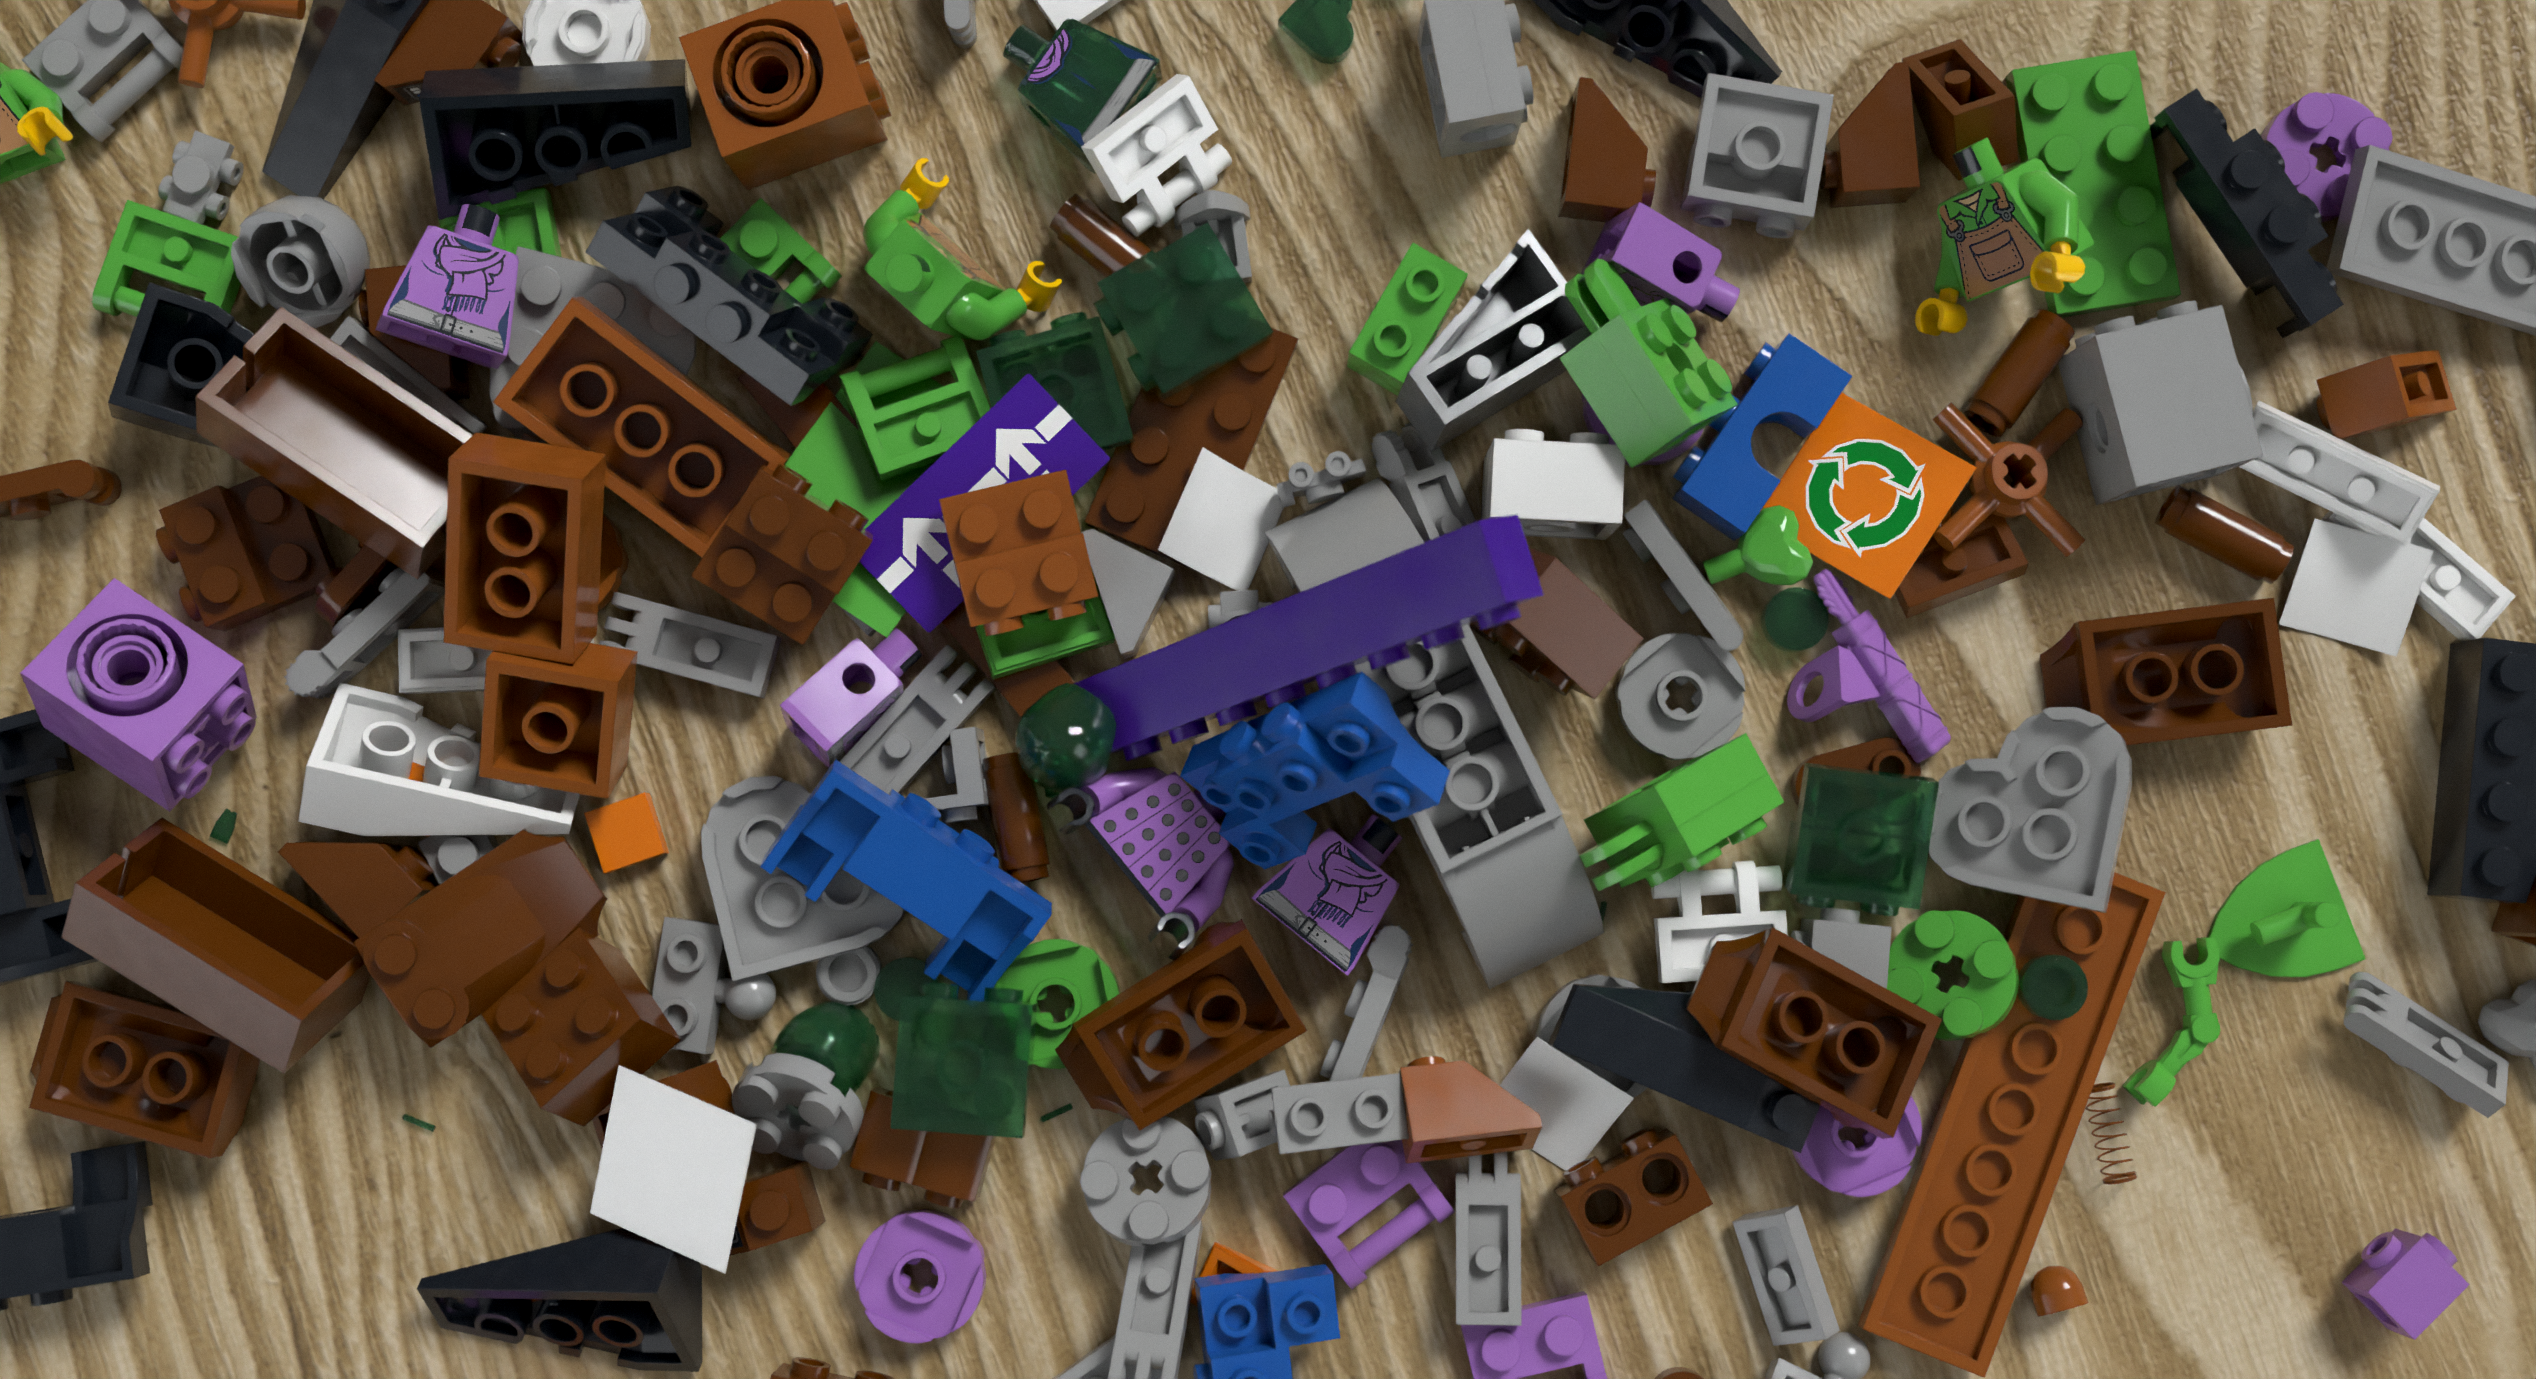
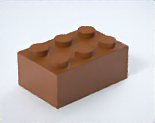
M476 432L448 458L443 643L568 664L575 663L597 635L606 454Z

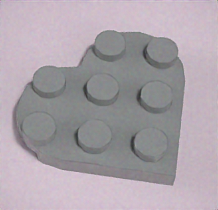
M517 246L516 256H518L519 264L510 345L507 356L498 369L490 368L489 395L494 406L495 419L516 438L521 439L523 434L526 433L539 442L548 444L494 404L493 401L572 297H584L685 375H688L696 357L697 336L607 268Z
M2077 707L2046 708L2042 710V713L2027 718L2015 731L2012 730L2006 736L1997 758L1969 759L1964 761L1965 764L1949 769L1938 782L1934 781L1929 786L1920 807V836L1927 846L1931 859L1947 875L1975 887L2102 913L2107 912L2132 788V759L2124 738L2100 716Z
M777 776L750 777L727 788L722 793L723 796L710 809L707 822L703 824L701 829L702 858L734 982L864 948L884 938L893 927L903 920L905 915L903 908L843 870L844 863L816 902L805 896L806 885L780 868L776 867L772 874L760 867L766 852L799 806L803 805L810 796V793L800 784L786 781Z

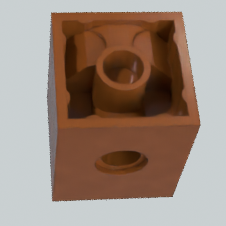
M781 0L679 37L721 156L747 191L888 140L881 120L892 115L881 85L876 80L869 61L860 64V62L870 59V54L859 25L855 22L847 2L836 5L834 0Z

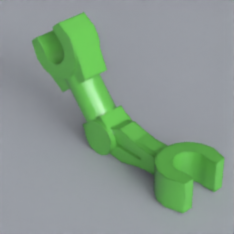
M2214 937L2196 938L2199 954L2196 962L2193 964L2187 963L2184 959L2182 941H2165L2163 943L2161 956L2174 987L2182 988L2186 1015H2183V1028L2175 1032L2170 1044L2159 1057L2139 1067L2122 1086L2142 1105L2148 1102L2151 1106L2156 1107L2173 1089L2176 1083L2174 1076L2188 1061L2200 1055L2208 1043L2214 1042L2220 1034V1025L2217 1014L2213 1013L2209 989V985L2216 984L2220 961V948Z

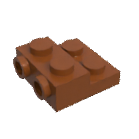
M1066 469L939 499L970 627L983 624L986 636L1005 633L1024 627L1021 615L1047 609L1049 621L1067 618L1087 612L1085 600L1098 597Z

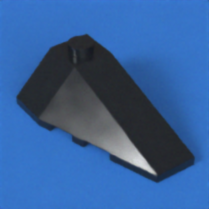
M313 0L262 172L298 196L325 199L394 100L374 79L429 0Z
M149 282L108 400L111 417L174 437L219 448L197 433L196 395L234 355L243 361V346L254 333L235 321V317L214 303ZM246 386V393L250 389L248 386Z
M1572 985L1549 1040V1045L1801 1153L1820 1105L1715 1047L1702 1025L1687 1010V1003L1692 991H1686L1685 993L1654 991L1633 987Z
M624 1228L421 1278L417 1287V1291L439 1326L443 1329L513 1344L521 1342L525 1334L559 1345L560 1354L579 1358L584 1347L619 1354L617 1366L635 1370L699 1372L703 1361L701 1265L691 1258Z

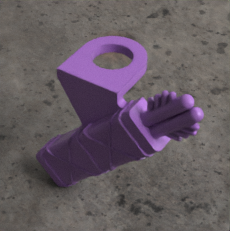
M1822 570L1814 576L1813 580L1817 586V592H1819L1818 597L1824 600L1823 605L1829 608L1828 612L1836 616L1842 625L1832 632L1838 646L1810 661L1796 674L1790 685L1787 698L1790 713L1803 722H1814L1842 706L1875 700L1878 708L1882 710L1902 741V745L1906 747L1908 754L1911 755L1915 762L1920 763L1935 755L1951 741V736L1947 731L1948 728L1944 727L1941 717L1931 707L1922 693L1920 685L1913 679V674L1909 673L1905 662L1900 659L1887 639L1885 631L1879 627L1878 620L1874 619L1868 609L1858 614L1853 606V597L1848 595L1847 588H1843V581L1838 580V577L1834 576L1830 570ZM1822 675L1824 685L1821 695L1815 703L1805 707L1803 697L1807 685L1813 678Z

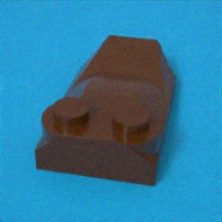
M2274 598L2079 621L2074 623L2065 636L2053 647L2040 654L2039 662L2046 708L2077 707L2096 714L2124 738L2126 746L2292 726Z
M524 828L355 940L354 943L368 972L403 1021L423 1042L432 1048L480 1016L578 927L597 937L599 935L598 921L607 898L564 836H540L527 832Z
M1241 919L1236 923L1220 922L1206 928L1198 936L1191 950L1073 1023L1069 1034L1055 1051L1092 1109L1107 1110L1120 1114L1133 1121L1140 1131L1305 1033L1307 1029Z
M1773 927L1749 937L1717 941L1711 948L1687 1003V1010L1702 1025L1715 1047L1830 1110L1832 1116L1842 1125L1854 1129L1863 1128L1881 1139L1894 1138L1942 1021L1936 1015Z
M65 981L62 994L51 998L30 1070L36 1080V1085L29 1108L206 1158L221 1157L243 1123L260 1059L177 1008L75 981Z

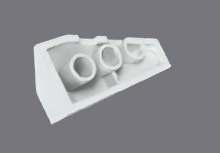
M339 683L306 765L298 822L361 836L515 835L524 828L527 832L533 834H569L580 794L480 777L481 744L475 741L476 731L459 723L452 729H448L422 716L423 706L407 698ZM412 762L425 766L423 782L409 779Z

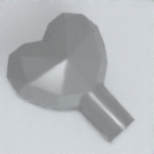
M2530 979L2519 985L2510 999H2494L2483 1005L2478 1024L2483 1037L2495 1047L2510 1055L2529 1057L2536 1070V980Z

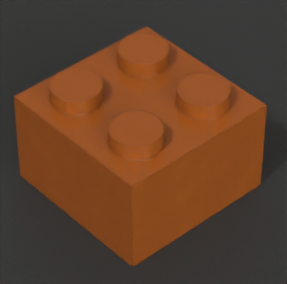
M589 643L574 664L492 651L486 659L479 776L608 799L628 764L638 651Z

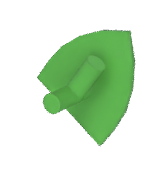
M2319 839L2286 850L2258 865L2231 891L2215 915L2208 937L2216 939L2220 948L2221 960L2234 967L2267 976L2308 977L2338 970L2366 959Z

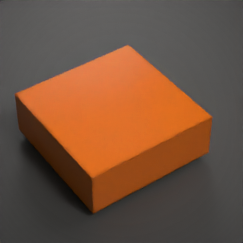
M644 792L584 813L604 874H609L669 853L650 793Z

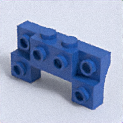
M1361 671L1291 703L1283 702L1277 705L1271 712L1248 722L1240 721L1229 730L1193 745L1180 777L1198 790L1208 803L1226 812L1218 834L1239 849L1240 854L1246 860L1259 865L1265 870L1306 854L1317 822L1303 811L1355 791L1368 801L1372 809L1393 822L1439 805L1450 770L1411 737L1396 715L1386 691Z
M835 759L803 805L799 806L766 852L760 867L772 874L776 867L780 868L806 885L805 896L816 902L844 863L843 870L944 935L926 959L924 974L935 980L939 973L967 990V1002L978 1008L1010 964L1034 940L1051 917L1052 903L1000 869L999 859L993 856L995 853L994 848L981 836L967 829H963L961 833H958L939 820L941 817L940 812L924 798L913 793H909L905 798L893 789L887 794Z
M1326 1264L1275 1272L1224 1273L1194 1278L1204 1363L1194 1365V1379H1293L1289 1352L1290 1346L1340 1338L1333 1273Z

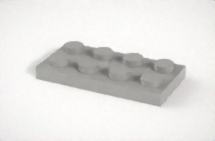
M2372 145L2355 149L2327 269L2333 275L2536 336V196Z

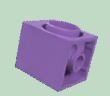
M115 578L20 673L45 729L169 812L183 797L186 799L192 798L205 786L211 776L212 765L227 749L234 751L242 746L251 735L256 724L255 719L257 716L244 664Z

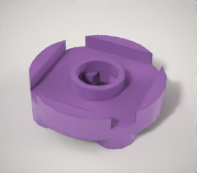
M2319 92L2308 93L2297 102L2282 110L2273 117L2261 134L2263 140L2271 142L2279 150L2285 162V173L2298 192L2308 196L2315 203L2321 214L2322 222L2331 221L2340 215L2355 149L2372 145L2389 151L2393 138L2391 128L2387 122L2375 117L2360 102L2344 95L2323 94ZM2325 144L2333 150L2337 164L2331 165L2324 172H2320L2315 168L2317 158L2309 154L2311 146L2319 148Z
M1910 1096L1894 1138L1881 1139L1865 1131L1863 1133L1865 1144L1855 1148L1849 1140L1840 1141L1838 1130L1842 1129L1844 1125L1832 1116L1830 1110L1820 1105L1801 1153L1792 1150L1801 1169L1809 1177L1830 1191L1854 1197L1873 1196L1897 1185L1904 1179L1912 1167L1909 1164L1915 1156L1916 1146L1920 1147L1922 1122L1918 1108Z
M931 1209L908 1210L898 1213L871 1233L864 1242L856 1260L854 1281L856 1291L859 1290L860 1301L866 1309L864 1311L878 1330L902 1342L916 1344L929 1342L934 1338L944 1337L950 1332H954L969 1320L983 1296L986 1284L984 1249L981 1243L974 1238L970 1230L962 1222L949 1214ZM923 1258L932 1263L931 1272L938 1276V1283L936 1287L926 1285L920 1293L909 1289L912 1278L903 1273L906 1263L917 1265Z

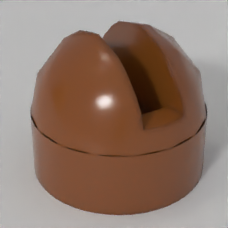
M2047 1266L2038 1271L2032 1280L2031 1298L2038 1317L2089 1303L2083 1284L2077 1275L2066 1267Z

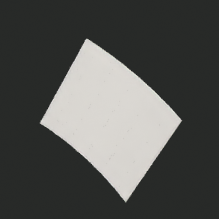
M1202 447L1158 550L1236 591L1248 590L1269 543L1265 532L1275 528L1283 510L1277 488L1237 468Z
M2314 519L2278 625L2336 639L2397 657L2434 550L2409 543L2404 547L2383 536Z
M1539 1037L1535 1038L1500 1084L1502 1088L1540 1114L1542 1129L1532 1150L1565 1171L1588 1157L1606 1131L1634 1099Z

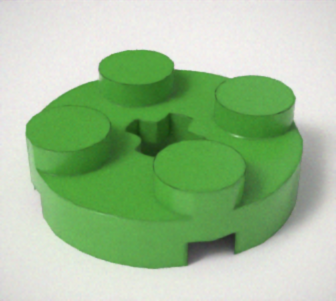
M1933 910L1927 911L1920 915L1917 920L1908 924L1893 941L1890 947L1887 989L1941 1018L1942 1021L1935 1038L1953 1041L1962 1040V1038H1972L1997 1027L2014 1005L2019 989V976L2015 956L2005 937L1991 923L1965 911ZM1953 958L1963 960L1964 963L1961 971L1969 977L1968 984L1964 988L1953 985L1948 993L1940 991L1938 989L1940 978L1934 973L1937 965L1940 962L1948 965L1952 962Z
M1048 939L1035 942L1024 948L996 982L991 995L993 1023L1000 1039L1021 1058L1031 1061L1030 1063L1042 1068H1066L1055 1049L1069 1034L1073 1023L1120 994V989L1111 967L1093 948L1067 939ZM1059 985L1062 994L1073 995L1074 1006L1066 1009L1065 1021L1054 1022L1051 1012H1040L1038 1000L1048 997L1047 986Z

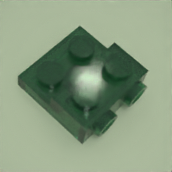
M1208 222L1157 253H1154L1152 250L1097 282L1102 298L1093 303L1096 311L1112 337L1123 331L1135 351V354L1126 358L1144 391L1147 392L1156 386L1163 400L1273 336V330Z
M1085 312L1064 315L1050 322L1051 330L1027 336L1025 330L1004 332L989 339L991 347L976 351L991 407L1026 374H1030L1103 451L1135 442L1106 332L1099 316L1088 319Z
M1805 763L1796 821H1791L1782 884L1790 894L1797 895L1796 902L1812 907L1833 908L1837 899L1860 902L1859 908L1861 910L1884 916L1898 915L1899 907L1920 910L1939 782L1929 777Z
M920 982L919 994L901 995L890 1129L1023 1138L1026 1127L1030 1070L1033 1068L1038 1003L1023 1002V989L985 987L984 999L958 997L959 985Z

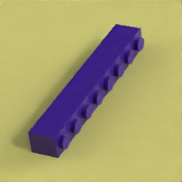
M1518 514L1484 519L1074 684L1097 757L1123 751L1126 761H1131L1162 751L1160 739L1170 736L1172 744H1177L1208 734L1209 729L1206 721L1214 718L1218 719L1220 727L1249 719L1258 715L1254 703L1266 699L1269 709L1283 702L1291 703L1307 696L1304 688L1305 684L1317 681L1319 690L1357 674L1355 666L1369 661L1371 671L1408 660L1411 656L1407 646L1420 641L1423 642L1424 649L1427 651L1465 638L1462 626L1478 620L1480 630H1485L1519 619L1522 616L1518 605L1541 597L1544 594Z

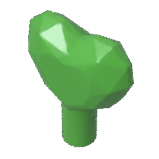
M1780 505L1762 509L1746 533L1740 537L1737 549L1703 561L1711 585L1745 572L1760 582L1774 585H1794L1807 578L1813 565V560L1808 548L1797 540L1799 523L1794 511Z

